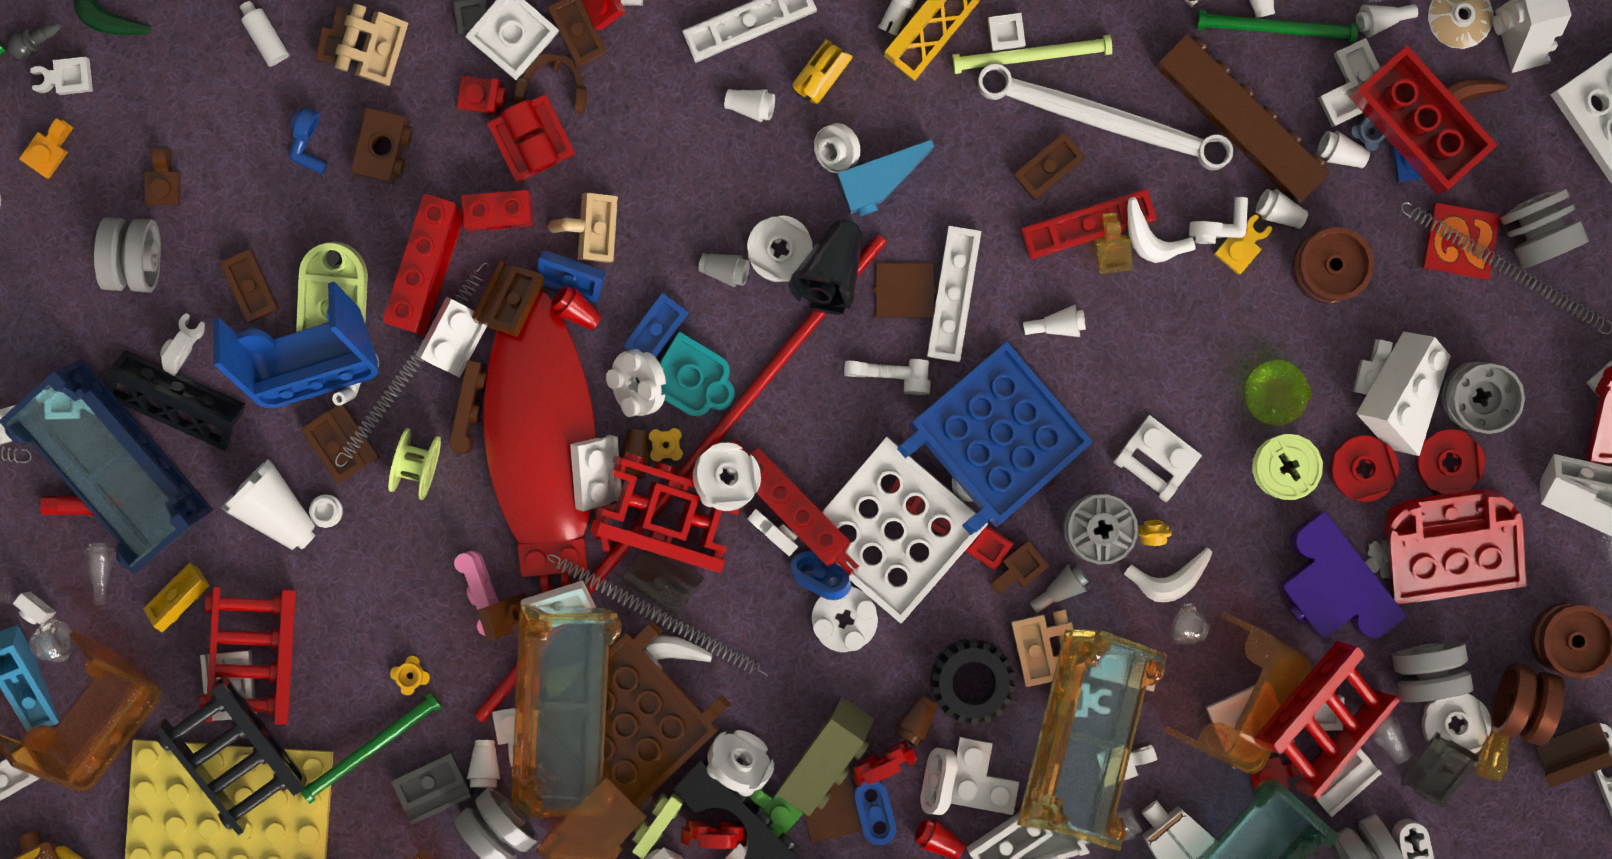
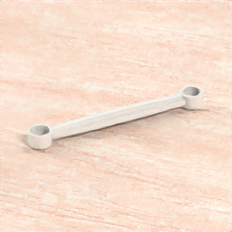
M1000 64L986 66L978 78V89L988 99L997 100L1006 95L1110 132L1197 156L1199 163L1208 170L1223 168L1230 162L1233 156L1231 142L1222 135H1211L1204 140L1110 106L1014 79L1011 77L1009 70ZM996 70L1005 77L1006 87L1004 90L998 93H990L984 88L982 77L987 72ZM1220 142L1225 147L1227 155L1221 164H1212L1205 158L1204 146L1207 143Z

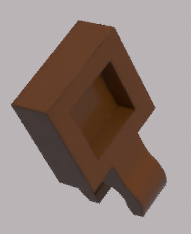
M337 6L332 29L322 27L316 61L335 65L338 57L335 54L338 44H342L346 31L344 22L346 16L349 15L350 9Z
M152 148V162L155 172H145V205L180 206L181 173L171 172V149Z
M1027 540L1002 560L1007 569L990 581L989 584L999 594L1016 580L1021 587H1025L1046 570L1049 565L1030 541Z

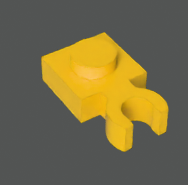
M1253 215L1247 220L1245 236L1241 238L1228 237L1214 253L1216 257L1238 275H1241L1262 250L1255 242L1266 238L1271 233V226H1267L1261 233L1254 230L1253 224L1259 218L1258 215Z

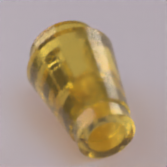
M1491 730L1474 763V766L1477 767L1475 775L1487 780L1502 782L1503 775H1507L1510 737Z

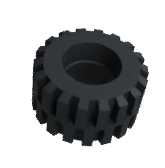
M962 639L958 643L948 645V648L943 652L941 651L937 656L938 659L936 663H933L931 669L930 684L933 696L939 707L950 718L952 717L957 722L963 724L964 722L971 725H978L980 722L988 723L995 716H1001L1004 713V708L1011 704V697L1016 689L1014 685V679H1016L1015 672L1011 667L1012 664L1009 659L995 645L981 639ZM968 662H979L985 665L992 675L990 691L985 697L976 701H968L961 698L953 686L955 672L960 666Z

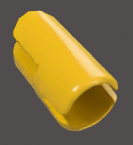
M825 39L792 83L793 88L804 98L808 95L811 98L810 102L818 104L852 60V56Z

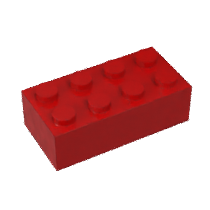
M1408 45L1397 51L1348 96L1436 194L1449 190L1498 145Z

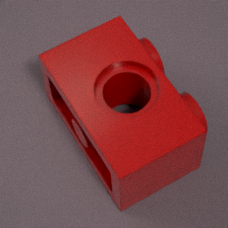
M529 190L461 195L464 229L468 232L535 227L533 198Z

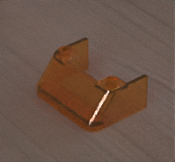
M1222 611L1220 618L1223 622L1249 634L1245 642V653L1252 663L1263 668L1258 681L1234 729L1223 723H1211L1202 730L1198 741L1166 726L1164 732L1245 773L1253 774L1265 767L1272 753L1270 750L1261 748L1253 738L1310 673L1311 662L1309 657L1299 649L1248 622Z
M73 630L69 636L86 656L84 669L91 677L95 678L56 729L47 725L36 726L29 730L20 742L0 734V751L14 768L72 791L85 792L97 784L161 700L162 692L151 678L112 648Z
M606 778L596 789L592 787L548 831L535 851L543 859H615L623 850L620 845L646 818L642 811L654 798L650 795L639 807H636Z

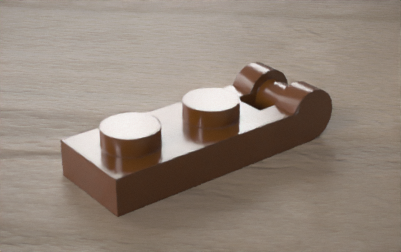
M467 360L450 438V447L453 452L458 454H466L473 449L474 442L469 436L472 422L477 423L479 420L481 404L476 402L479 390L484 391L486 385L487 371H483L485 364Z

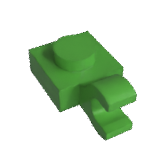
M763 788L754 791L749 796L752 801L761 806L762 810L773 819L774 823L771 827L779 835L782 832L787 833L804 814L776 793L771 797Z

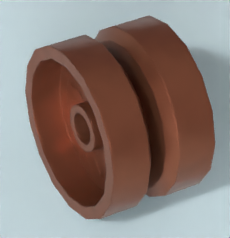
M1332 227L1309 236L1298 246L1292 260V274L1296 286L1306 297L1319 303L1332 304L1356 296L1367 287L1374 269V257L1370 245L1360 234L1348 228ZM1335 261L1337 268L1332 270L1329 264Z
M1566 602L1551 605L1538 615L1532 625L1530 634L1532 652L1538 662L1553 673L1579 679L1596 676L1605 670L1612 661V623L1605 614L1594 607ZM1572 638H1575L1574 645H1572Z
M1516 663L1510 664L1499 681L1491 710V727L1493 732L1511 738L1520 733L1521 739L1525 742L1539 746L1547 744L1558 726L1564 706L1565 682L1563 678L1544 671L1536 675L1533 668Z

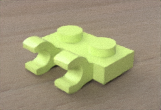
M661 793L654 803L655 808L652 811L657 817L650 826L642 820L636 828V835L632 840L637 845L632 852L641 859H644L652 846L657 844L663 835L662 832L682 809L681 806L684 801L678 795L673 793L668 799L666 795Z

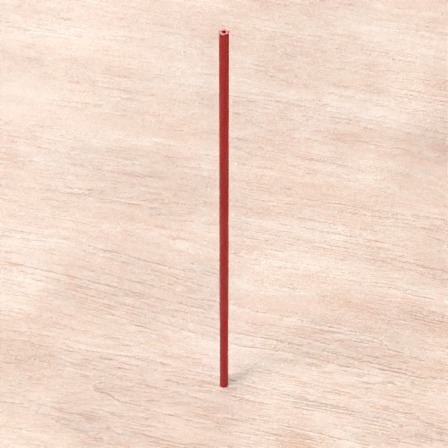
M878 233L860 254L857 277L887 242ZM814 309L675 475L686 478L687 472L693 473L697 458L721 441L824 318L826 313ZM660 492L651 523L674 495ZM639 517L629 530L643 534L646 529L638 526ZM618 542L593 571L595 573L594 580L600 576V584L632 546ZM593 576L585 584L590 596L595 591L599 580L598 578L594 585L590 587ZM567 623L545 629L474 713V716L480 722L484 723Z

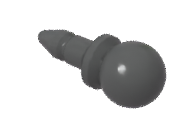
M59 23L46 24L35 31L26 29L23 33L13 34L7 42L8 52L17 59L28 58L33 51L41 49L40 43L53 37L61 25Z

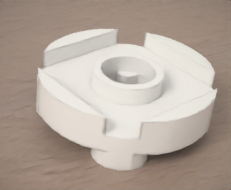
M789 216L771 217L759 222L750 233L747 242L748 259L754 270L761 277L772 282H789L792 274L813 249L812 239L807 228L798 220ZM782 240L786 241V249L789 250V254L787 256L781 255L779 258L774 257V249L771 248L773 242L779 244Z
M633 349L619 354L613 363L612 369L608 370L606 374V382L613 390L617 402L627 417L644 416L654 413L660 409L665 399V394L661 395V385L666 384L663 369L654 355L649 352L642 353L639 351L640 349ZM636 377H638V379H639V381H640V382L638 383V385H637Z
M719 443L710 447L697 458L693 470V482L700 500L705 506L714 507L722 511L736 510L746 505L758 491L761 483L759 465L752 455L748 456L745 451L741 450V446L734 443ZM723 469H727L728 474L734 475V480H731L729 485L720 479Z
M851 586L849 593L839 600H827L820 596L812 611V624L814 633L823 645L837 652H849L861 649L872 639L877 629L878 617L876 607L869 596L862 590ZM845 609L851 611L850 617L854 619L853 625L847 624L845 628H839V620L835 619L836 614H843Z
M1470 694L1433 700L1424 708L1422 731L1428 744L1437 752L1452 758H1466L1476 754L1483 747L1481 745L1491 732V717L1486 706ZM1455 715L1458 719L1464 720V725L1460 726L1459 733H1455L1453 729L1448 727V723L1451 722V718Z
M736 730L734 734L723 732L716 737L708 750L707 758L709 764L706 769L710 777L718 780L727 788L737 791L742 796H751L754 791L763 788L770 779L774 770L773 758L771 761L766 754L768 748L763 741L749 732ZM738 757L744 760V765H741L736 761Z

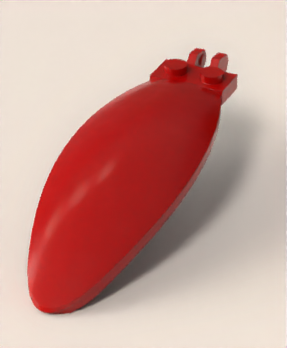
M543 289L540 290L518 337L496 331L487 370L483 416L489 471L504 517L518 541L521 577L540 575L542 593L552 590L549 574L561 573V587L571 584L570 575H568L571 564L562 573L565 561L559 569H556L559 559L549 556L555 562L553 563L547 558V555L552 554L561 559L560 564L567 558L566 566L570 561H573L572 568L578 564L577 572L582 567H584V571L588 570L584 533L591 509L586 511L575 509L570 444L596 438L593 406L582 362L564 318L555 314V309L551 307L552 299Z

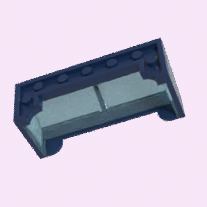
M83 359L53 371L0 419L1 425L5 428L6 435L17 443L28 444L31 442L119 543L116 546L117 561L133 575L146 567L213 511L207 501Z

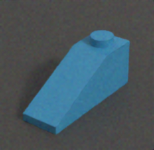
M932 140L839 172L837 178L850 214L858 212L859 217L877 211L876 205L882 203L932 151L934 147Z
M17 624L0 631V688L29 735L59 723V718L34 652Z

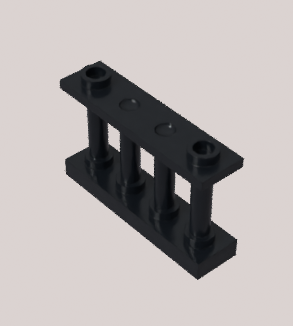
M225 675L214 683L211 690L213 694L211 701L174 727L164 718L159 722L155 732L157 733L156 739L160 746L167 752L171 750L220 812L218 816L222 824L229 830L233 828L239 836L244 832L247 824L244 815L281 789L284 791L288 789L294 797L305 789L307 778ZM227 711L234 720L232 722L233 726L193 753L182 740V737L217 712ZM247 737L254 746L253 753L214 780L202 764L238 738L244 739ZM268 763L275 772L273 774L274 778L237 805H234L223 790L259 764L265 765Z

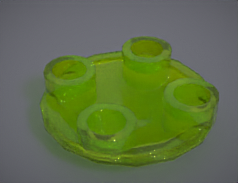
M1273 360L1262 363L1252 371L1246 381L1244 395L1246 405L1255 418L1264 424L1282 426L1291 423L1301 416L1307 407L1308 400L1311 398L1312 390L1299 368L1284 360Z

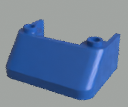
M335 282L328 283L329 307L326 310V316L329 322L287 336L273 339L269 334L258 328H250L236 334L220 318L213 319V365L261 407H282L373 379L378 374V360L361 310Z

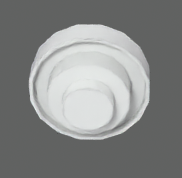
M834 123L823 127L817 133L814 140V151L822 167L829 172L839 173L851 169L857 164L860 157V144L852 129L845 124Z

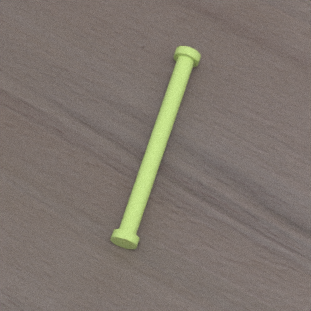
M1109 34L1103 35L1102 39L961 57L960 54H952L954 74H960L965 69L981 68L991 64L1004 65L1099 52L1110 55L1112 54V40Z

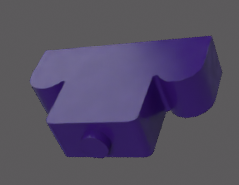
M1325 511L1316 512L1293 531L1290 539L1293 551L1299 556L1309 558V560L1281 581L1279 589L1292 606L1288 610L1299 624L1305 621L1315 635L1325 638L1351 619L1354 629L1359 634L1377 638L1385 635L1407 618Z

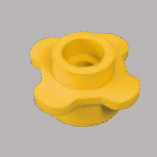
M672 428L670 431L661 432L658 429H654L650 432L649 439L652 441L653 448L650 453L652 460L660 462L662 459L671 458L677 461L682 457L683 451L680 449L679 440L682 437L680 430ZM664 442L669 443L668 448L663 447Z
M1148 520L1144 522V525L1138 526V536L1143 545H1164L1167 543V537L1171 536L1169 525L1164 524L1160 520Z
M409 656L403 665L393 667L390 672L391 678L396 680L398 686L401 687V693L404 695H412L415 688L420 685H426L430 681V674L423 671L419 665L420 660L416 656ZM409 672L413 674L412 679L407 677Z

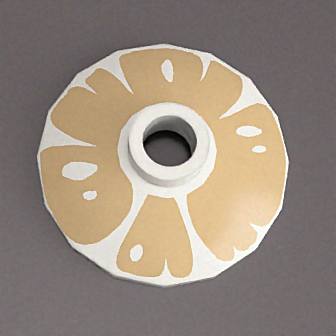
M1432 0L1429 6L1428 22L1432 33L1441 43L1451 48L1465 49L1477 45L1487 37L1493 24V10L1490 0ZM1459 9L1467 10L1469 14L1467 20L1459 17Z

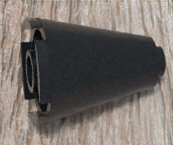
M850 220L834 222L792 274L788 285L789 290L797 300L801 301L802 297L811 302L810 308L826 314L840 315L844 313L846 308L848 310L851 308L863 241V233L855 222Z

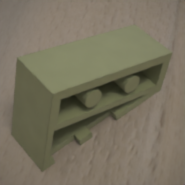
M841 697L836 704L834 712L819 728V732L796 761L776 794L807 816H810L816 807L822 810L832 796L829 789L834 783L840 785L851 770L847 767L852 758L858 761L869 746L865 739L874 719Z

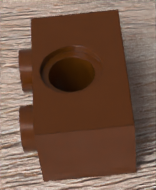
M367 107L350 172L356 176L393 185L396 178L401 179L405 168V159L401 158L403 148L410 145L413 136V127L409 126L410 120L404 116ZM389 139L392 144L390 152L386 155H378L376 151L378 143L381 140Z

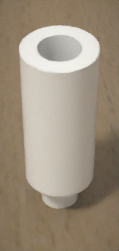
M251 1L243 3L240 6L244 14L241 21L267 65L271 67L288 58V51L263 9H256Z

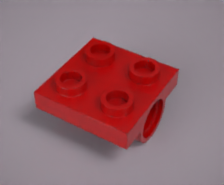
M546 94L532 101L520 102L501 113L500 117L487 123L517 184L577 155Z

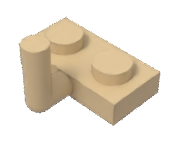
M582 193L580 219L562 218L551 220L548 228L552 233L565 231L579 232L578 260L611 263L614 260L618 196Z

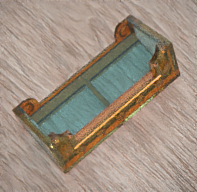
M520 604L511 804L530 818L608 815V805L613 801L612 786L607 784L606 779L603 777L609 645H612L621 634V622L618 618V613L609 609Z
M1065 630L1017 825L1102 849L1121 850L1122 842L1126 836V829L1123 819L1116 816L1117 807L1146 687L1156 684L1164 676L1166 653L1105 631Z

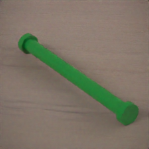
M1198 10L1197 30H1204L1205 27L1257 31L1347 39L1348 43H1355L1358 35L1357 23H1349V26L1206 14V10Z
M429 692L425 695L426 699L309 785H305V789L301 791V794L309 804L314 802L316 795L431 711L435 710L437 712L442 707L433 694Z

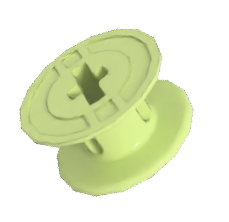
M406 428L399 440L394 455L388 487L390 492H394L401 478L420 482L418 495L420 500H424L436 469L441 447V437L436 436L429 450L410 446L411 429Z
M1283 434L1266 440L1257 449L1253 458L1252 473L1256 484L1266 494L1282 500H1296L1307 496L1317 487L1322 477L1323 461L1319 450L1310 440L1295 434ZM1281 455L1284 461H1292L1294 467L1289 469L1293 473L1294 479L1289 473H1281L1280 467L1284 465L1278 456Z

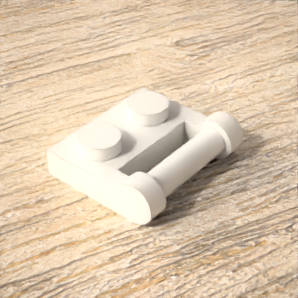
M1148 415L1114 459L1113 463L1120 468L1123 466L1158 492V497L1166 503L1202 455L1152 416ZM1139 449L1173 476L1166 483L1132 456L1133 452Z

